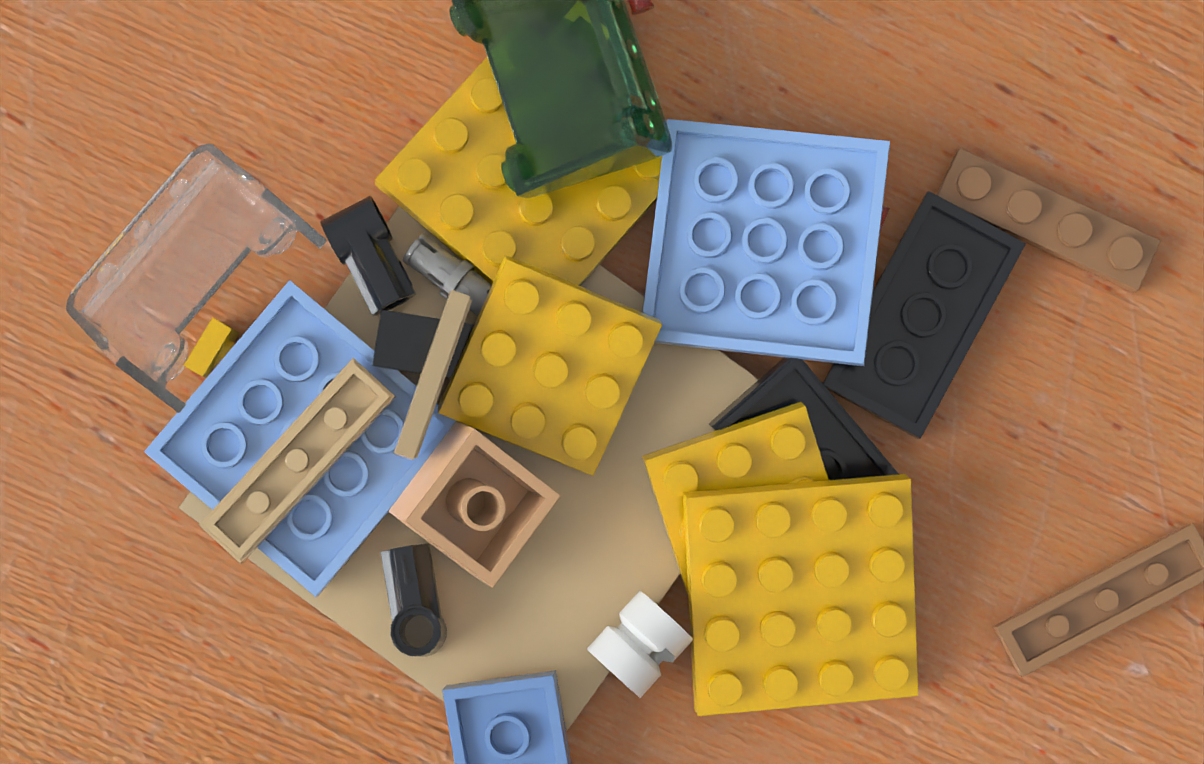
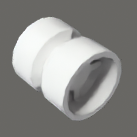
M639 591L619 613L621 619L619 627L607 626L587 650L641 698L661 676L660 663L662 661L673 663L693 641V638L648 596Z

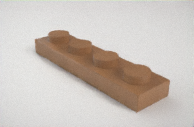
M961 148L956 151L937 193V196L1007 234L1133 293L1139 290L1161 242L1159 239Z
M1188 523L993 626L1018 675L1024 677L1204 582V542L1194 523Z

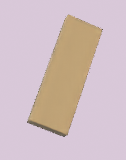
M451 290L448 295L393 453L395 455L410 460L418 457L472 303L471 296L455 290Z

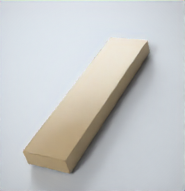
M353 358L206 516L199 526L240 564L244 563L389 406L396 396Z

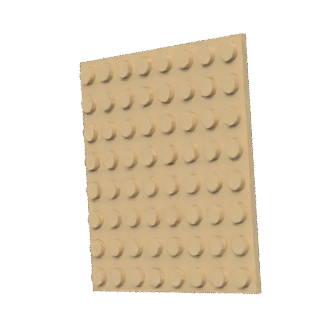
M399 206L386 224L393 237L390 243L404 266L417 295L390 311L440 319L447 301L440 295L441 289L424 275L405 264L403 258L416 239L418 240L421 234L425 233L449 254L455 256L461 262L463 260ZM601 265L580 286L643 313L645 297ZM350 273L324 309L374 350L380 314L376 316L371 314ZM469 310L465 323L475 324L477 315ZM654 343L594 476L476 429L560 495L559 499L493 588L472 576L391 513L384 517L318 597L311 594L258 548L247 559L442 701H444L442 690L446 685L556 670L567 732L610 672L587 648L607 626L619 627L621 624L619 613L639 591H642L658 605L680 575L642 456L713 432L714 430L709 423L759 379L719 350ZM399 371L417 386L421 374ZM445 378L442 389L437 400L438 405L440 404V401L444 395L450 378ZM191 491L179 506L180 510L199 524L212 511L210 507ZM428 543L431 549L441 615L447 627V637L443 646L435 654L427 657H414L400 652L393 644L390 636L392 619L381 551ZM418 615L407 623L405 627L407 641L416 648L423 647L430 642L433 636V626L427 617Z

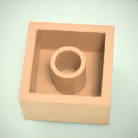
M456 421L388 512L472 576L493 588L559 499L560 495L476 429Z

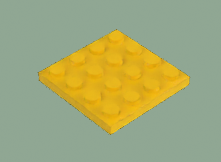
M521 20L376 177L375 186L463 261L467 260L474 265L475 271L491 285L504 256L507 255L581 286L657 200L664 141L589 77L586 79L581 77L543 45L545 40Z
M906 474L683 493L690 636L693 638L691 642L694 710L697 716L918 696L911 479Z

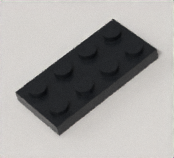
M927 191L873 289L864 366L833 363L823 381L824 386L830 392L907 434L921 439L1026 243Z

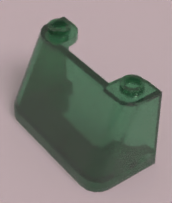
M452 0L453 5L450 6L449 13L458 33L463 37L468 35L476 43L484 45L516 141L515 144L507 147L505 151L506 160L502 162L501 169L507 185L512 191L516 192L518 197L529 199L648 162L671 152L672 139L625 0Z

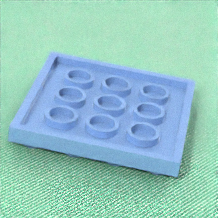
M667 119L643 313L659 319L662 323L654 343L864 366L890 141Z
M289 280L144 453L213 510L353 358L356 359L396 398L258 546V549L311 594L318 597L389 513L390 508L456 420L439 414V405L436 403L418 457L410 460L393 454L417 386L398 370L372 366L374 350Z

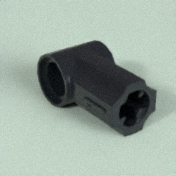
M371 196L320 221L332 249L343 265L347 264L373 316L380 314L381 310L390 311L417 295L404 266L390 243L393 240L392 234Z
M430 544L410 545L381 551L392 619L390 636L393 644L400 652L408 656L427 657L435 654L446 640L447 627L441 615ZM423 615L430 620L433 626V636L428 644L416 648L407 641L405 627L413 617Z

